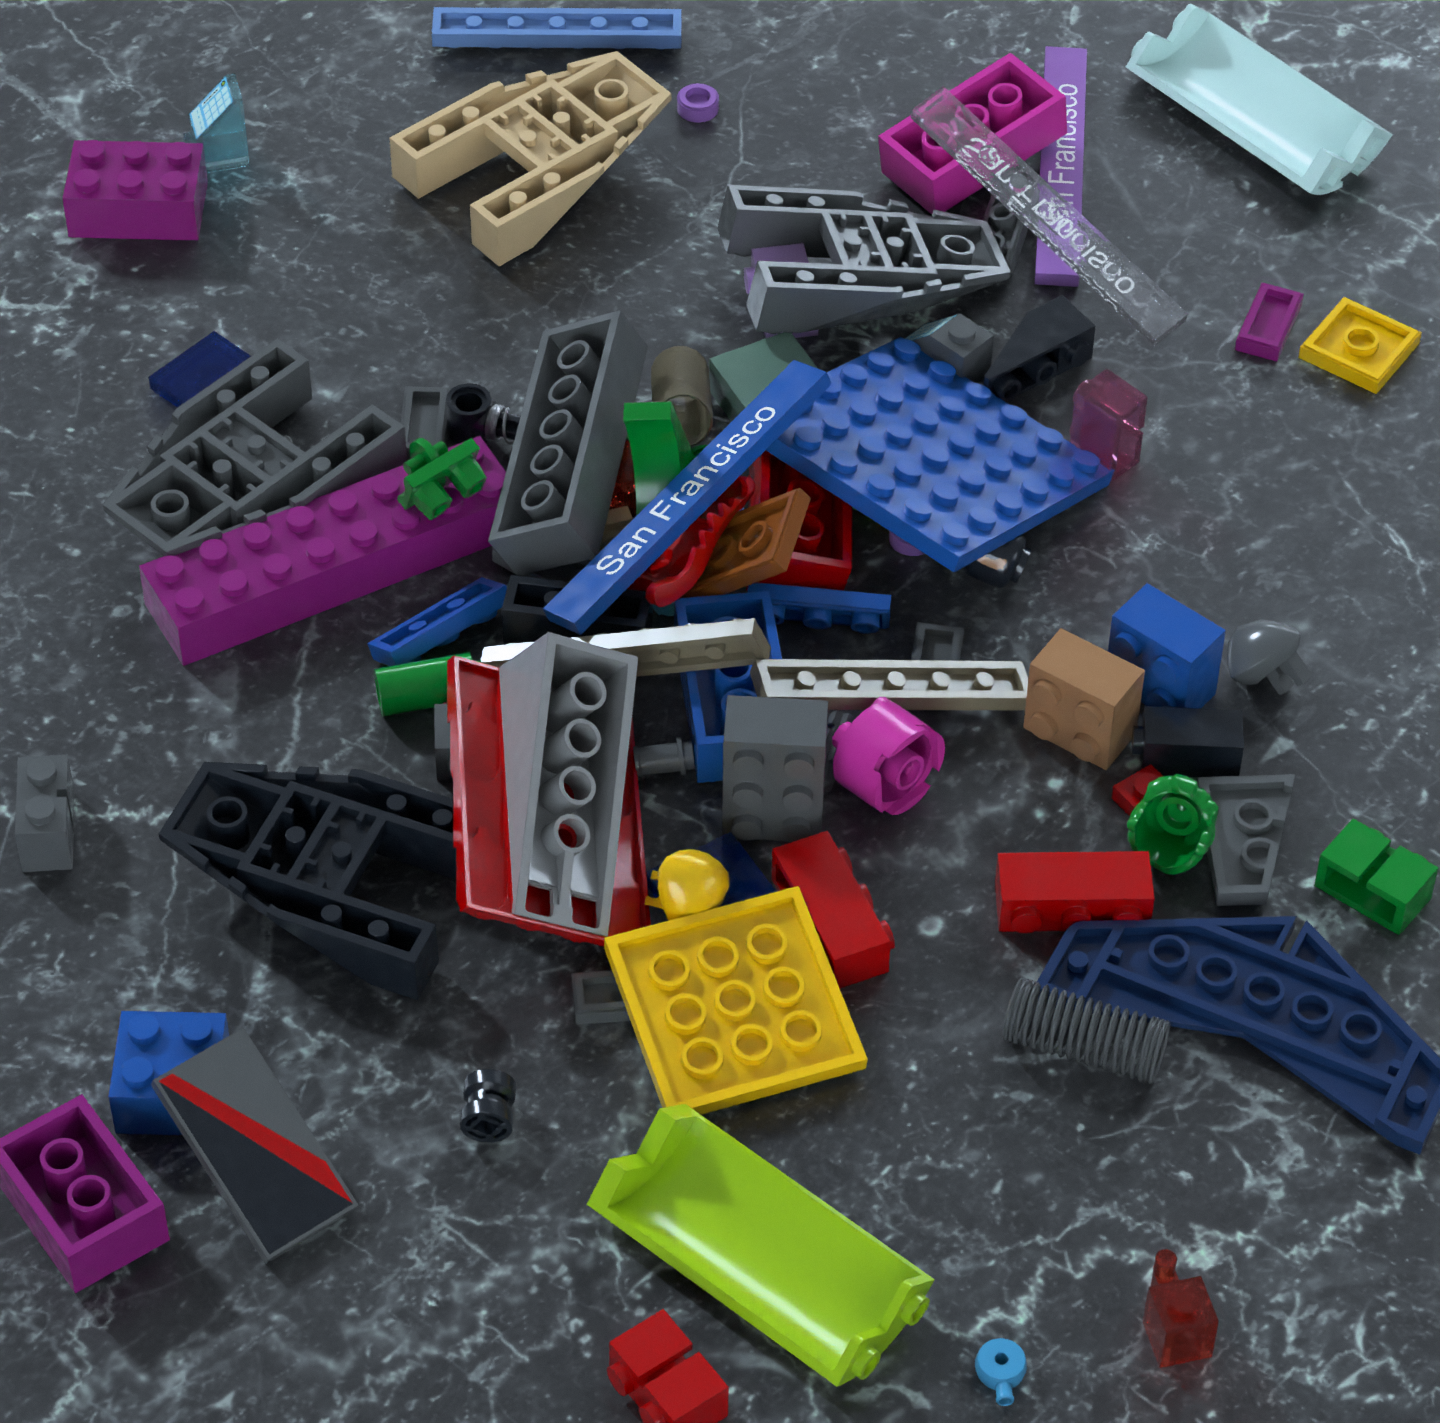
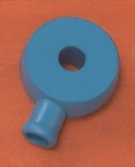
M1003 1338L992 1339L982 1345L975 1358L977 1376L985 1386L996 1390V1403L998 1405L1008 1406L1014 1402L1012 1388L1022 1381L1027 1371V1361L1022 1348L1017 1343Z

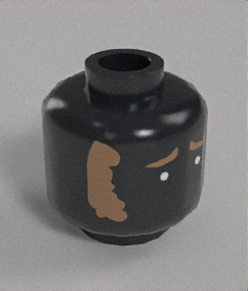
M1022 534L968 564L964 567L965 573L996 588H1003L1010 581L1017 583L1031 552L1030 548L1025 547V535Z

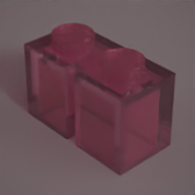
M1105 369L1093 379L1082 382L1074 393L1070 443L1080 450L1094 453L1100 459L1101 465L1110 471L1115 470L1111 482H1113L1140 462L1143 432L1140 429L1144 427L1148 397L1110 370Z

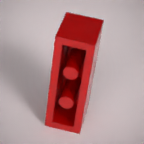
M827 830L773 848L771 880L777 891L799 886L838 986L841 989L889 972L890 950L895 948V941L889 924L885 920L879 921L873 911V900L867 886L864 883L858 884L853 876L852 864L844 847L837 848Z
M1149 851L998 853L995 893L999 932L1066 931L1069 926L1079 921L1152 919L1155 898Z

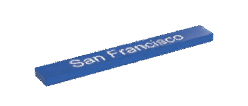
M793 360L543 608L548 620L581 635L830 387L832 383L827 372Z

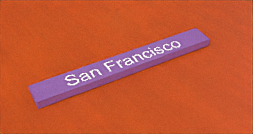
M1045 47L1044 79L1066 96L1067 134L1040 150L1039 175L1041 177L1042 189L1038 198V205L1043 201L1046 203L1038 209L1039 217H1037L1035 284L1070 287H1078L1080 262L1077 264L1075 261H1080V253L1072 251L1070 243L1075 238L1081 237L1087 49ZM1055 210L1059 214V218L1062 217L1063 220L1053 227H1047L1042 222L1041 217H1045L1044 221L1047 224H1052L1047 216V211ZM1051 212V218L1054 221H1056L1057 215L1054 212ZM1068 222L1069 224L1059 232L1060 236L1066 237L1074 230L1077 233L1067 240H1061L1054 231ZM1081 240L1076 241L1073 245V248L1077 251L1080 250Z

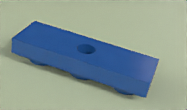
M766 583L748 585V592L770 591L776 625L782 624L784 620L803 621L805 626L814 629H827L831 627V624L850 626L852 630L866 634L876 633L879 629L890 627L891 595Z

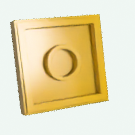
M1343 297L1300 346L1298 358L1377 394L1420 344L1422 332Z

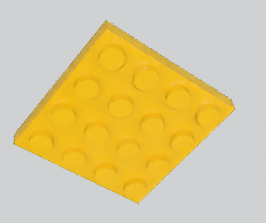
M799 886L604 938L605 953L662 1108L686 1104L703 1115L866 1069L868 1058Z

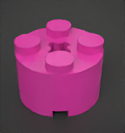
M886 697L877 698L852 723L845 722L840 725L832 738V745L837 748L833 760L835 780L882 813L886 811L890 815H899L909 810L922 799L931 787V785L925 782L932 768L939 772L944 760L945 743L943 737L929 725Z

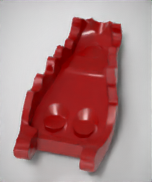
M740 475L627 589L646 591L647 601L658 607L670 605L689 591L704 572L717 541L731 519L754 495L755 481L749 475Z

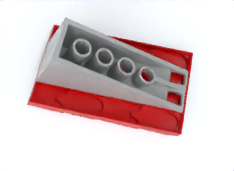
M547 632L500 667L455 655L447 660V723H450V772L453 778V848H456V900L460 907V912L479 919H493L513 924L527 931H542L562 936L573 942H587L603 947L605 937L651 925L649 905L644 904L646 896H648L638 775L633 753L635 741L632 712L638 666L637 656Z

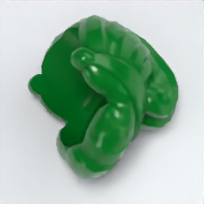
M1180 774L1159 777L1148 784L1143 799L1133 809L1127 821L1129 846L1132 851H1149L1151 867L1165 874L1175 875L1186 872L1194 867L1211 847L1215 838V824L1219 807L1205 789L1198 787L1197 781Z

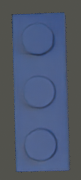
M483 577L475 580L367 643L373 660L388 666L420 661L422 654L435 646L452 643L460 636L459 632L469 626L484 623L494 618L498 613L497 610L503 606L507 586Z

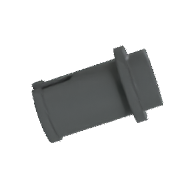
M676 737L677 742L633 747L638 778L646 775L681 771V776L686 775V770L695 769L692 741H682L681 737Z

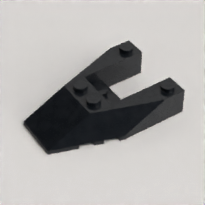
M204 762L159 832L160 841L274 923L373 986L418 1000L439 963L436 924L350 897L374 854L456 880V848H453V799L361 769H351L348 775L320 774L319 767L299 766L296 772L268 771L267 765L223 762Z

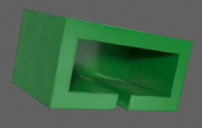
M1353 818L1320 854L1314 886L1395 934L1400 935L1431 900L1439 867L1428 862L1422 855L1413 853L1401 845L1395 850L1390 847L1391 840L1380 831L1369 828Z

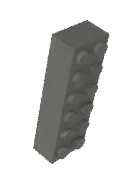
M621 310L548 329L542 333L488 540L517 576L593 559L599 553L627 437V430L623 421L624 403L635 402L648 349L646 342Z

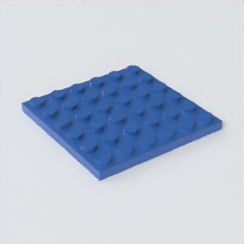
M902 337L828 371L827 374L832 383L830 387L766 449L767 452L952 572L958 571L1107 487L1115 471L1101 462L1094 453L1075 446L1064 439L1057 430L1043 426L1027 416L1023 409L1010 405L992 394L986 386L974 383L966 377H959L955 374L956 369L951 364L934 360L921 351L917 343Z

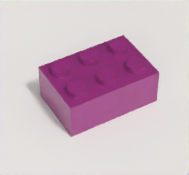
M74 140L62 198L68 237L199 240L208 185L203 143Z
M83 1094L0 1138V1188L75 1293L170 1240L163 1202Z

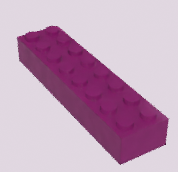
M481 436L473 438V440L480 447L476 461L487 477L484 487L469 498H464L453 483L443 487L452 498V502L444 513L433 520H429L415 505L405 510L398 502V495L405 492L403 480L409 475L402 465L315 498L305 506L292 507L268 516L267 521L262 523L256 522L223 533L222 538L207 540L201 546L175 556H163L139 565L144 603L183 666L492 546L488 540L506 471ZM457 444V445H455V446L449 447V448H448V451L452 450L453 448L457 447V446L460 445V444Z

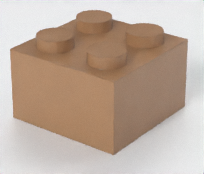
M1060 628L1030 663L1023 728L1032 732L1038 738L1048 740L1073 753L1079 759L1091 762L1107 770L1132 740L1133 725H1138L1145 670Z

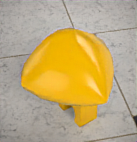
M693 849L679 850L664 859L659 871L652 870L650 879L658 880L659 897L646 896L644 904L664 909L668 921L720 907L730 887L729 872L720 861L708 853Z

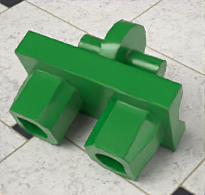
M418 438L413 441L409 446L411 459L403 463V468L409 475L403 480L405 492L398 495V502L405 510L415 505L429 520H433L444 513L452 502V498L443 487L453 483L464 498H469L481 491L487 477L476 461L480 447L472 438L448 451L443 441L433 446L424 438Z

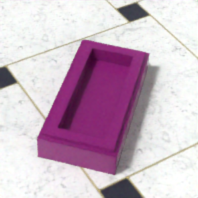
M1262 282L1237 336L1235 350L1278 362L1301 309L1304 293Z

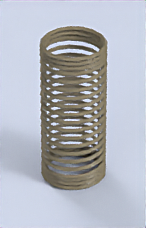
M673 346L662 351L655 358L651 367L652 402H672L690 447L702 442L708 436L713 426L709 368L705 358L697 350L687 346Z

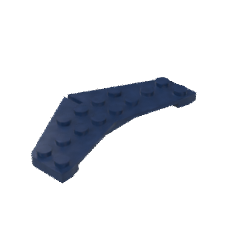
M1297 916L1079 921L1067 928L1037 980L1041 985L1039 997L1046 984L1050 988L1048 999L1052 989L1057 987L1058 997L1056 1005L1063 990L1067 992L1065 1007L1070 994L1074 992L1076 1001L1073 1011L1079 997L1083 995L1085 1003L1082 1012H1084L1088 999L1092 997L1094 1005L1091 1014H1093L1097 1002L1101 1000L1103 1003L1101 1015L1106 1004L1110 1002L1112 1006L1110 1017H1112L1115 1007L1119 1005L1121 1009L1119 1018L1122 1017L1124 1009L1128 1008L1130 1011L1128 1020L1131 1019L1133 1012L1137 1010L1139 1014L1138 1021L1146 1013L1148 1017L1147 1023L1150 1022L1151 1017L1155 1016L1159 1017V1019L1163 1018L1164 1021L1169 1020L1172 1027L1244 1038L1394 1145L1419 1155L1440 1114V1057L1307 920L1289 954L1283 952L1295 928Z

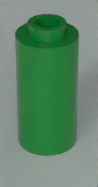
M470 652L455 655L472 660ZM454 655L374 669V682L382 717L434 708V704L447 703V660Z

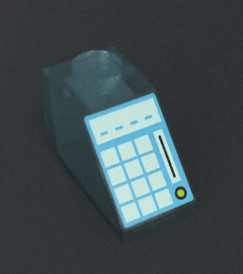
M235 73L226 74L188 114L190 132L183 133L184 143H203L207 173L250 166L242 96Z

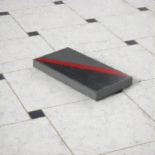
M244 1027L152 1081L151 1086L265 1265L345 1217L358 1207V1203Z

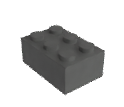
M727 695L723 740L722 838L794 842L822 832L828 701Z

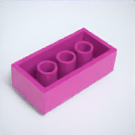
M1009 53L878 135L881 172L929 213L933 214L934 209L945 212L997 179L994 176L1007 166L1009 169L1004 173L1067 134L1066 96L1012 53ZM972 140L981 141L987 147V153L983 156H979L969 150H965L964 154L966 157L970 159H976V161L973 162L966 160L961 155L962 148L969 147L979 153H982L984 151V148L979 143L972 144L970 142ZM990 154L996 155L1000 162L1004 163L992 172L987 171L982 166V161L984 160L987 168H993L987 159ZM991 157L992 163L996 166L998 160L995 157Z

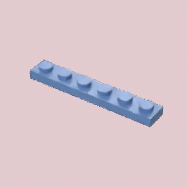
M434 7L432 47L681 49V9Z

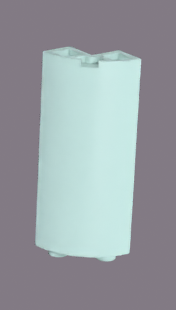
M1188 4L1185 10L1180 12L1175 18L1172 31L1167 39L1152 32H1147L1135 44L1131 58L1126 65L1127 69L1310 194L1323 195L1343 186L1341 179L1350 172L1358 176L1378 156L1393 135L1210 12L1193 4Z

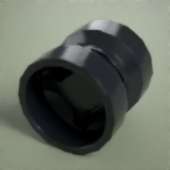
M482 1069L470 1073L464 1081L463 1097L467 1104L461 1110L460 1130L465 1136L479 1142L493 1143L508 1138L513 1129V1112L510 1107H512L516 1098L515 1080L507 1073L495 1069Z

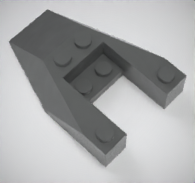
M728 184L717 227L727 254L748 257L751 256V249L803 243L807 257L831 258L833 264L757 261L746 306L755 330L769 334H780L782 332L802 333L916 312L1008 280L1011 271L987 221L935 209L932 216L908 211L907 203L889 199L888 206L863 201L862 193L856 191Z
M277 338L176 408L172 413L171 424L161 437L156 434L147 446L148 454L137 468L133 466L130 468L104 502L103 510L163 556H175L201 546L207 540L222 538V534L256 522L262 523L267 521L268 516L292 507L305 506L315 498L402 466L407 461L405 426L372 404L308 451L304 452L273 430L272 427L312 400L309 360Z

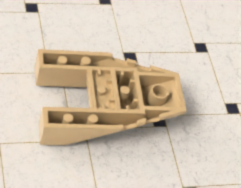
M618 51L568 63L566 71L550 75L545 74L542 70L525 74L526 81L504 86L500 81L490 83L389 138L392 177L419 199L505 152L525 168L528 173L470 204L472 244L498 266L512 260L533 248L671 101V93Z

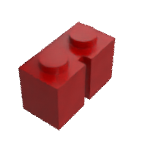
M664 1309L609 1342L610 1366L607 1367L609 1380L621 1396L629 1394L638 1405L643 1423H718L728 1416V1385L700 1352L685 1359L683 1355L693 1349V1343Z

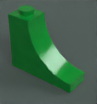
M671 401L624 403L623 421L628 433L634 468L636 516L695 458Z

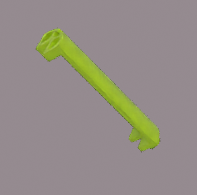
M686 1104L659 1108L637 1153L609 1159L586 1204L837 1387L847 1383L856 1376L861 1380L866 1379L876 1368L881 1354L898 1336L905 1325H915L925 1314L930 1303V1299L926 1297V1294L932 1286L934 1278Z

